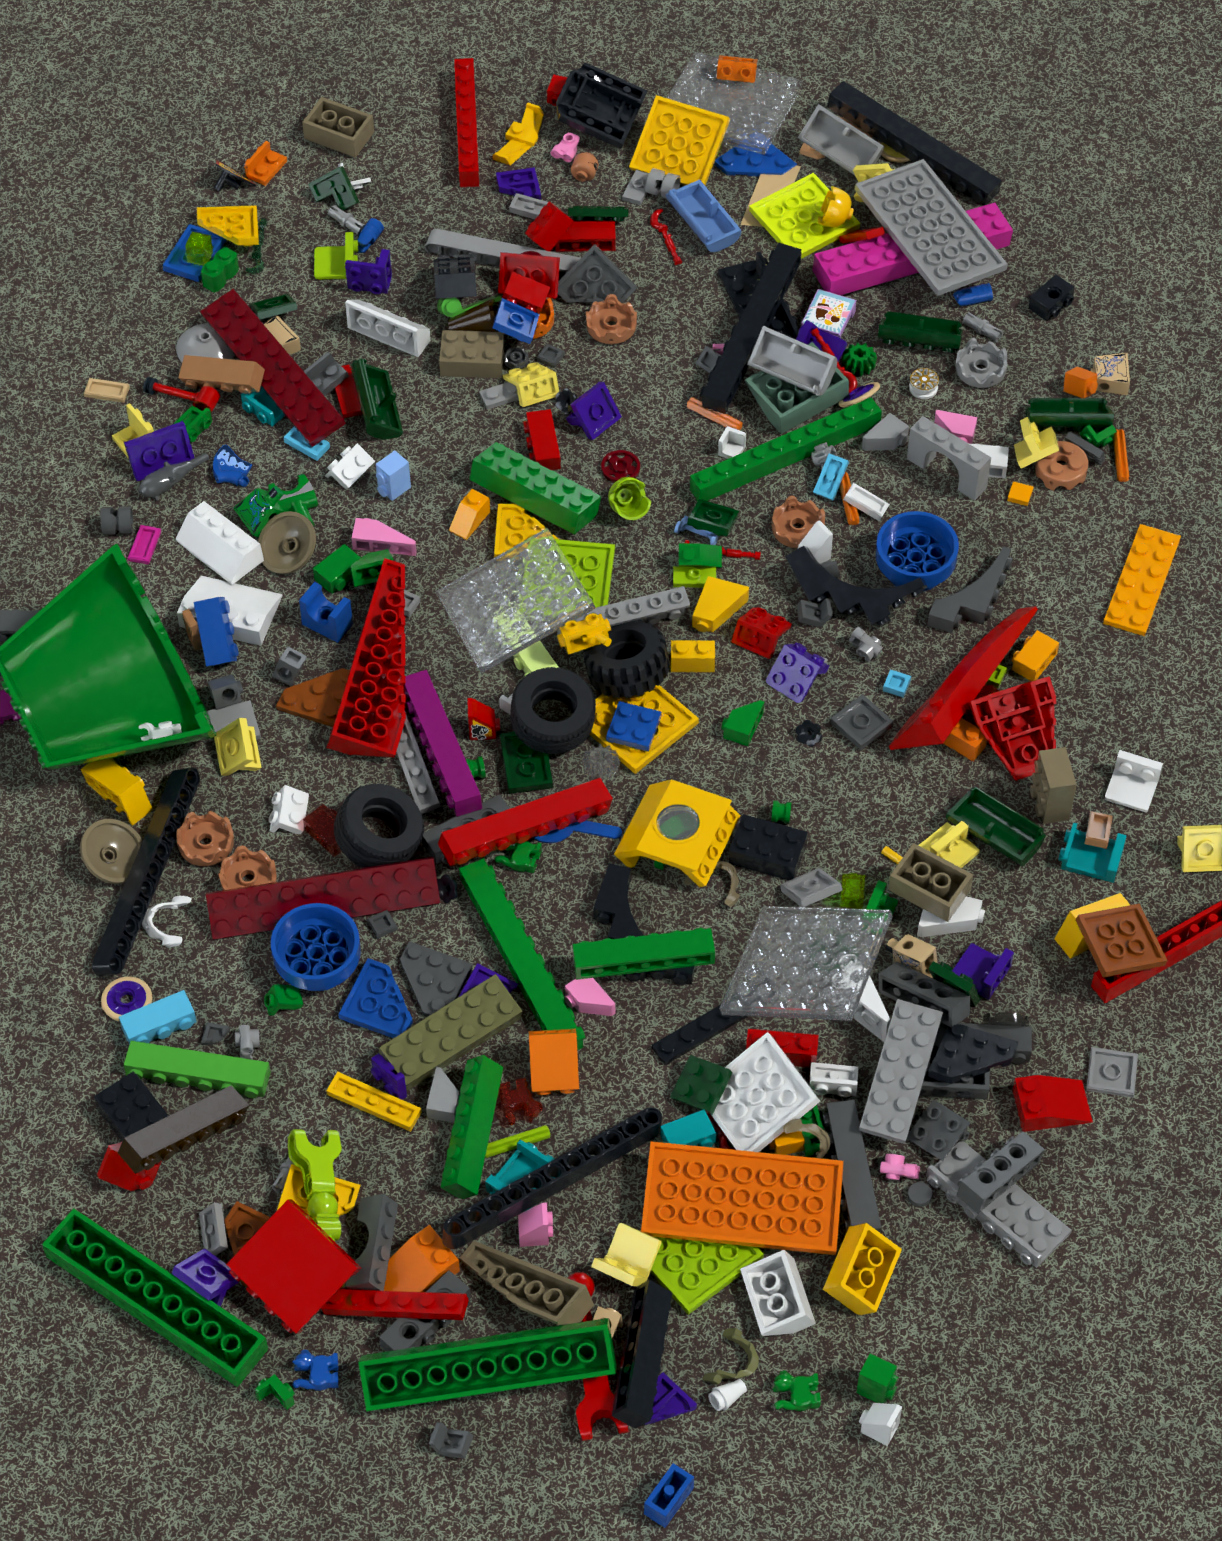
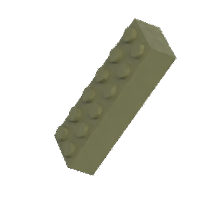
M495 974L379 1047L378 1053L394 1066L393 1072L395 1074L401 1072L405 1076L407 1092L434 1075L436 1067L445 1068L520 1020L522 1010Z

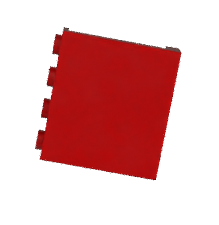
M287 1199L226 1264L230 1268L229 1273L239 1282L242 1280L248 1286L246 1290L255 1299L259 1297L265 1303L263 1307L272 1316L277 1314L283 1320L281 1325L291 1334L293 1332L296 1334L301 1333L304 1326L337 1291L362 1269L292 1199Z

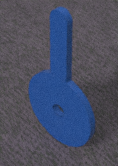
M584 821L581 823L575 822L569 824L564 829H555L549 831L544 836L532 838L543 843H556L566 839L573 831L618 839L622 836V830L616 826Z

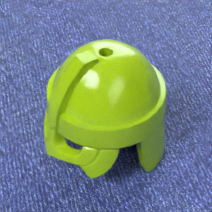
M631 477L620 478L609 490L608 502L610 507L624 519L637 520L647 514L651 506V500L645 495V484Z

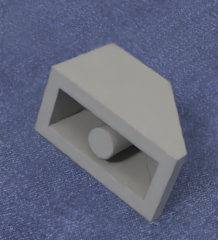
M889 413L863 436L862 449L865 451L895 450L899 445L903 446L908 441L909 426Z
M436 1067L426 1106L427 1118L454 1123L459 1101V1091L440 1067Z

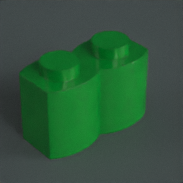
M224 247L215 254L213 260H210L202 267L201 276L204 288L214 293L218 292L225 286L227 280L237 274L239 264L236 252Z

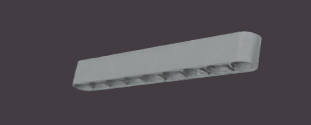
M433 229L425 244L427 253L432 252L437 253L439 256L452 257L467 254L470 257H474L476 263L492 264L499 268L500 252L521 254L526 251H535L542 256L560 257L559 280L581 259L580 257L441 229Z

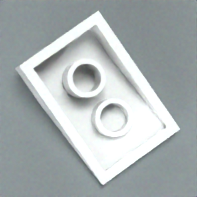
M852 962L834 979L832 1002L885 1042L890 1025L889 1015L868 972L863 967H858Z

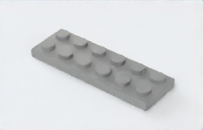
M897 999L859 1131L899 1143H906L943 1012Z

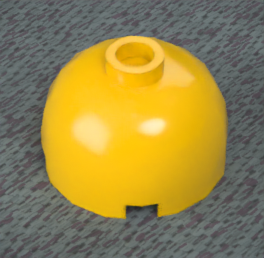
M831 186L832 191L829 190L820 210L824 213L823 217L819 216L818 223L826 227L835 228L843 225L846 219L850 220L854 209L851 208L850 196L845 191Z

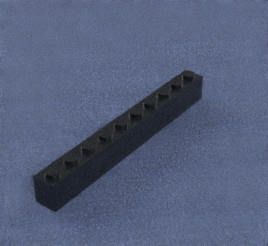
M845 81L841 82L829 94L827 108L907 157L912 162L924 159L938 178L972 198L975 202L985 206L999 193L1002 183L1001 179Z
M778 243L775 250L772 249L768 265L765 264L762 269L761 279H757L753 294L748 296L745 310L742 309L740 312L738 324H735L732 328L730 340H726L724 344L723 354L719 355L716 360L715 370L710 371L708 383L701 389L702 407L726 414L749 368L748 361L763 326L769 328L801 264V249Z

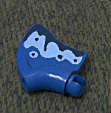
M223 445L214 457L213 475L217 483L228 482L236 486L246 487L249 483V478L246 475L250 471L252 464L240 459L228 445Z

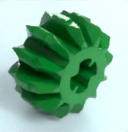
M857 342L855 346L849 344L848 349H845L843 352L842 364L845 366L846 371H851L853 375L857 372L862 377L863 372L869 375L871 370H874L877 355L873 347H867L866 343L859 345Z

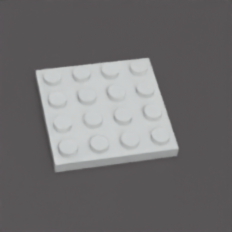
M767 1032L725 1067L733 1073L712 1117L736 1150L760 1152L784 1132V1125L792 1119H800L816 1106L820 1100L774 1038Z

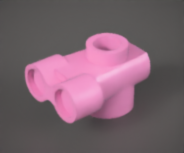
M568 132L563 136L561 142L553 147L551 156L571 162L576 155L580 137Z
M886 1154L885 1162H881L880 1173L886 1174L885 1179L900 1180V1176L919 1179L920 1166H917V1164H904L905 1156Z

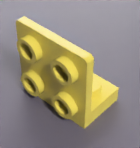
M537 362L530 363L523 369H511L509 373L503 375L504 380L516 386L519 404L522 407L554 398L559 392L556 372Z
M130 403L126 405L130 426L112 435L115 443L127 457L124 442L154 432L152 425L148 421L145 422L141 412L137 408L134 409Z
M619 1223L607 1255H605L604 1259L594 1258L591 1267L631 1286H639L646 1282L661 1246V1240L624 1223Z

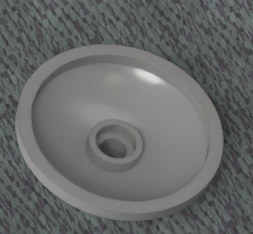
M209 323L189 328L179 337L176 344V353L181 362H183L184 355L233 359L235 356Z

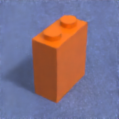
M576 1029L529 1031L532 1092H536L538 1095H547L555 1090H560V1093L563 1094L574 1093V1089H579Z

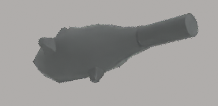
M203 453L190 461L172 465L167 461L164 462V467L144 478L138 492L147 498H153L155 501H158L160 494L170 490L193 468L208 461V454Z

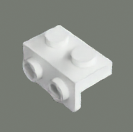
M357 443L353 448L348 446L340 454L342 458L339 461L335 459L327 467L330 471L325 477L329 478L332 476L342 487L348 489L375 461Z
M287 785L276 791L272 797L273 811L269 816V823H271L270 832H276L281 828L295 834H301L304 831L309 794Z
M811 1062L809 1086L814 1093L818 1095L837 1094L841 1097L856 1096L858 1067Z

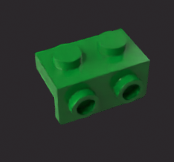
M192 405L175 422L183 421L185 423L190 443L194 442L198 435L211 425L212 417L209 408L206 407L201 411Z

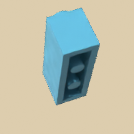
M184 990L119 1016L121 1028L129 1045L130 1041L149 1043L157 1038L165 1039L172 1032L179 1029L187 1030L197 1022L195 1012Z

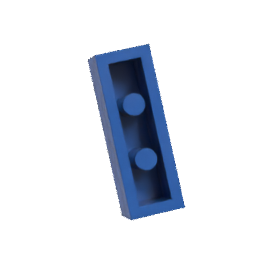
M215 597L193 602L206 667L237 661L236 656H238L239 652L236 643L233 642L234 627L232 622H229L228 613H230V606L228 601L225 600V597Z

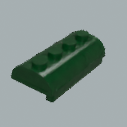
M887 311L884 315L886 318H882L879 324L878 338L882 339L883 343L894 344V341H902V345L907 347H914L915 343L923 344V348L928 350H934L935 346L943 347L944 352L955 353V349H960L963 329H959L962 326L960 321Z
M365 359L354 360L351 364V370L354 376L366 432L368 435L381 440L400 437L403 434L395 402L396 393L393 392L388 371L366 364L367 360Z
M1030 398L1028 400L1030 405L1025 407L1026 417H1028L1030 423L1035 422L1039 431H1043L1044 427H1052L1054 431H1064L1065 427H1073L1074 431H1082L1087 425L1094 427V431H1102L1106 427L1113 425L1114 413L1109 406H1105L1107 405L1105 398Z
M976 786L972 787L946 814L948 821L956 825L963 821L969 826L968 833L1010 858L1021 867L1037 853L1046 837L1042 827Z

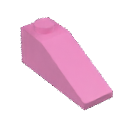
M369 518L355 519L352 533L353 550L376 552L388 549L391 554L416 556L415 540L378 520Z

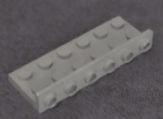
M683 586L558 617L557 635L561 634L560 627H563L566 622L570 620L576 622L584 620L591 613L601 614L603 619L607 618L610 627L638 620L653 625L664 618L671 620L679 618L681 614H684V608L690 607V602Z
M960 1140L952 1148L944 1161L940 1160L935 1166L930 1165L927 1168L926 1177L929 1184L936 1189L939 1187L943 1190L950 1202L960 1204L968 1217L976 1218L983 1223V1228L989 1234L995 1233L1001 1238L1002 1244L1007 1249H1014L1020 1254L1019 1256L1025 1264H1032L1037 1268L1071 1234L1072 1230L1016 1184L1012 1185L979 1214L976 1213L957 1196L960 1187L958 1182L966 1173L970 1175L978 1163L981 1161L986 1162L987 1160L963 1140Z

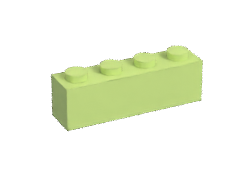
M517 607L494 618V627L492 628L496 639L503 641L506 653L513 655L517 669H522L525 676L537 669L558 667Z

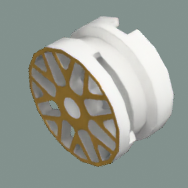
M928 368L915 370L910 376L909 390L911 394L919 399H929L935 396L939 384L937 373Z

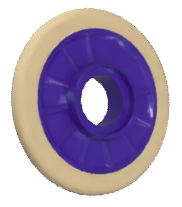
M872 382L854 389L847 398L839 401V406L843 408L849 407L869 398L879 390L880 384Z
M122 977L112 981L104 989L101 997V1005L104 1012L116 1021H119V1016L152 1003L151 989L143 980L136 977ZM124 995H131L133 997V1000L129 1003H122L120 1001Z

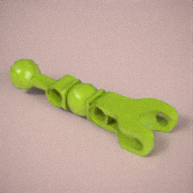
M292 1129L288 1136L289 1159L302 1171L306 1198L309 1201L307 1208L309 1216L334 1241H338L341 1236V1223L339 1221V1214H337L338 1203L333 1196L336 1193L333 1162L342 1151L339 1132L328 1130L321 1139V1147H318L308 1141L304 1130Z

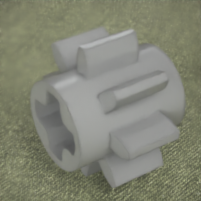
M827 442L815 446V451L812 452L813 463L817 467L821 466L822 469L829 453L837 456L834 446H828Z

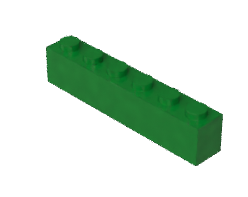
M696 928L690 931L676 930L664 934L651 933L646 936H627L620 939L606 938L601 941H581L572 944L576 980L715 964V947L711 928Z
M485 1055L469 1059L465 1065V1073L460 1088L454 1125L451 1130L445 1168L442 1173L440 1188L460 1199L478 1195L503 1072V1066Z

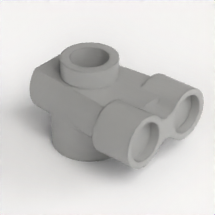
M859 626L852 632L849 642L856 647L858 646L856 650L858 656L861 658L865 657V660L868 662L872 658L876 659L882 652L881 641L875 636H868Z
M249 1025L239 1026V1032L235 1033V1047L240 1046V1058L253 1060L251 1055L254 1052L253 1048H259L260 1045L259 1029H250Z

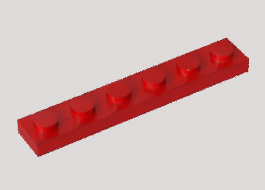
M339 1289L322 1307L324 1315L463 1320L469 1299L467 1294Z

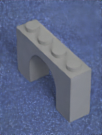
M922 416L910 428L907 460L925 469L936 457L937 452L942 453L954 463L958 470V491L975 501L987 488L991 457Z

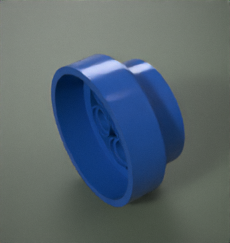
M921 511L905 512L890 518L881 527L877 536L876 562L880 571L895 586L904 585L922 578L928 586L923 589L926 591L942 583L953 573L957 563L959 542L954 529L942 518Z
M312 903L292 909L278 921L271 936V951L277 972L286 982L300 989L309 991L331 989L349 978L360 960V938L355 922L346 912L332 905ZM339 960H343V961H344V962H342V963H336V962L339 961Z

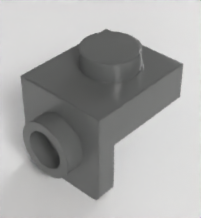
M825 599L820 605L800 600L797 604L798 621L801 623L820 627L830 620L833 614L830 599Z
M437 1422L434 1431L431 1433L429 1445L439 1455L465 1459L473 1435L470 1431L448 1429L442 1422Z

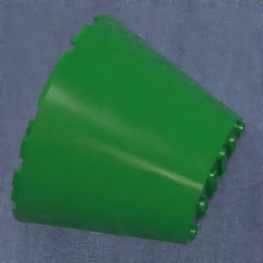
M118 544L109 548L0 646V674L4 679L1 681L5 692L12 699L10 703L15 712H18L21 718L19 721L23 729L29 734L28 740L33 749L37 751L39 755L37 758L43 769L55 770L210 739L216 736L215 729L209 722L210 717L177 650L173 646L165 627L148 597L141 596L146 592ZM172 721V724L180 723L182 732L179 734L156 739L152 738L147 741L141 740V737L148 735L147 729H139V726L143 723H151L154 727H159L158 724L161 722Z

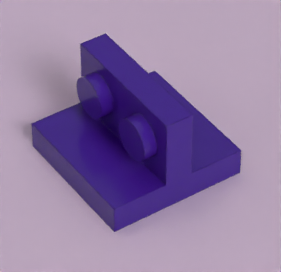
M598 382L570 404L574 412L566 420L570 425L582 426L587 438L594 440L622 416L605 383Z
M205 1248L175 1265L172 1271L174 1276L205 1299L213 1301L220 1307L226 1291L239 1283L229 1273L230 1268L226 1263Z

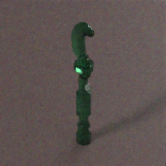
M265 218L259 220V245H253L256 250L251 254L252 258L256 261V266L246 268V271L252 274H258L264 269V262L260 251L265 236L264 228L267 225Z

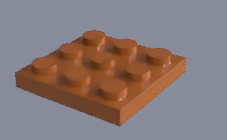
M1140 904L1080 914L1076 918L1077 925L1102 977L1165 966L1168 961Z

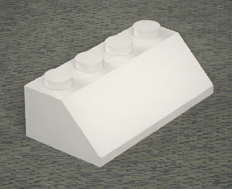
M347 300L345 302L347 324L351 330L416 357L420 356L430 342V329L424 325H419L407 318L397 316L388 310L380 309L371 303L361 300Z
M205 501L187 514L176 537L178 543L231 585L264 561L260 543Z

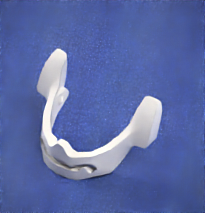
M175 896L172 902L161 903L148 908L142 926L149 937L162 940V945L167 948L180 945L182 937L170 936L159 931L153 925L152 918L158 909H178V907L190 903L192 898Z

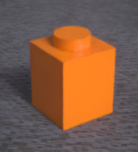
M1075 367L1065 372L1063 392L1080 398H1086L1096 393L1098 386L1097 373L1080 367Z

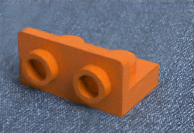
M719 55L716 78L754 83L758 59Z
M265 141L257 148L252 157L246 160L244 164L246 177L266 186L287 162V157L272 151L270 142Z

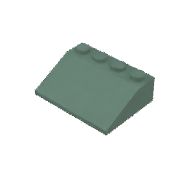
M813 342L808 344L809 346L819 349ZM837 367L828 389L821 396L763 371H759L745 379L746 385L767 419L780 434L849 396V380Z

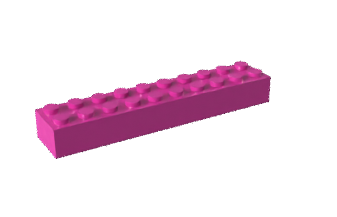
M996 203L966 211L996 250L1010 245L1013 229ZM889 233L869 240L858 241L815 253L812 268L824 291L837 295L847 294L919 273Z

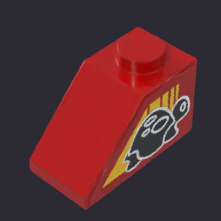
M467 698L469 739H496V731H500V718H495V709L473 698Z

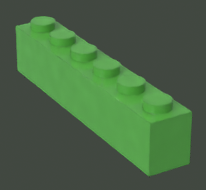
M130 1041L124 1062L126 1075L134 1071L140 1080L142 1078L151 1079L158 1084L172 1082L183 1088L188 1087V1085L197 1086L203 1091H210L211 1089L223 1090L232 1085L238 1093L244 1094L248 1098L265 1096L271 1073L269 1062Z

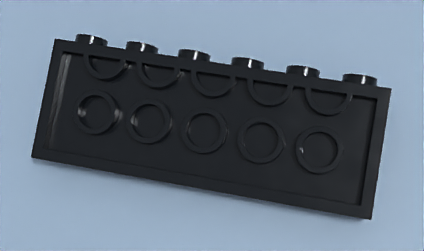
M756 252V260L718 269V275L738 317L741 310H745L748 296L753 294L757 279H761L764 265H768L767 258H763L761 252ZM783 299L769 328L796 339L799 332L795 316L790 314L788 302Z

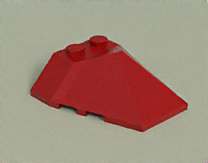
M1050 676L969 701L975 723L1015 781L1035 773L1034 762L1038 759L1039 751L1056 748V739H1054V726H1056L1054 705L1056 704V695Z

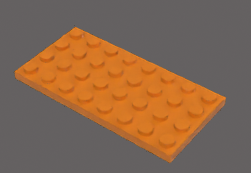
M651 1141L641 1232L652 1237L836 1255L843 1161Z

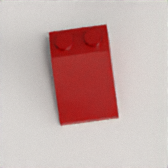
M1044 1075L1015 1078L1012 1091L1022 1132L1093 1123L1082 1080Z

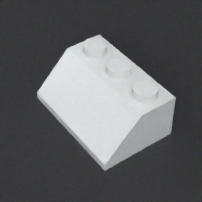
M785 1250L740 1269L762 1336L794 1334L816 1324L795 1259Z

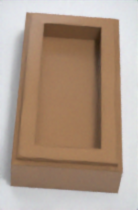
M190 609L182 611L187 636L194 650L203 649L198 624Z
M1090 811L1084 844L1107 849L1113 816Z

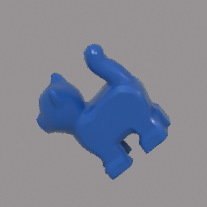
M302 1350L293 1360L295 1371L310 1370L309 1380H295L292 1384L294 1388L302 1387L304 1389L321 1391L339 1387L338 1372L332 1374L329 1372L338 1371V1353H333L331 1356H314L309 1350Z

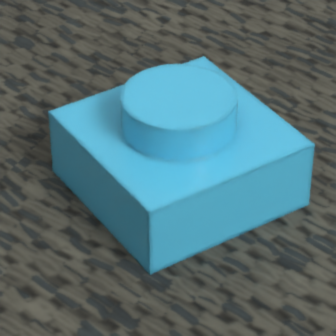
M890 669L883 686V691L904 698L911 681V676Z

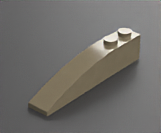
M473 1241L460 1256V1260L519 1309L557 1325L581 1322L594 1306L585 1285L477 1241Z

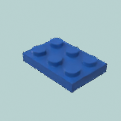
M189 224L163 263V271L200 282L202 279V267L214 259L215 254L222 248L226 239L207 229Z

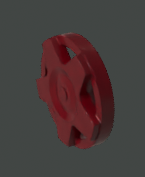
M615 450L603 458L601 471L603 476L613 483L626 476L636 478L640 473V461L632 452ZM609 461L610 465L605 467L606 462ZM633 461H635L637 468L632 466Z

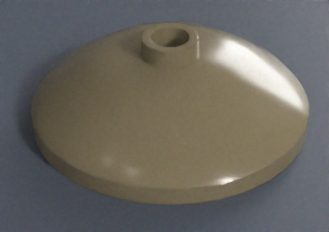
M292 511L283 512L271 518L262 529L258 540L264 558L263 565L277 574H291L301 569L311 558L316 545V533L310 520L302 514Z
M103 819L93 823L84 832L80 842V854L86 868L95 877L107 883L123 884L128 878L143 841L130 825L116 819Z

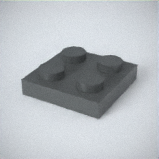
M863 694L835 714L830 721L837 730L860 750L893 726V720Z

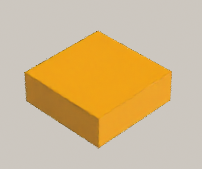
M1013 481L1007 501L1028 506L1034 487Z

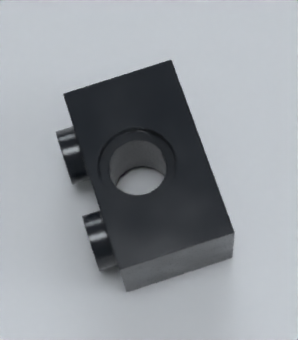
M1055 274L1030 296L1028 309L1046 321L1052 317L1056 318L1065 305L1068 307L1073 302L1075 287Z

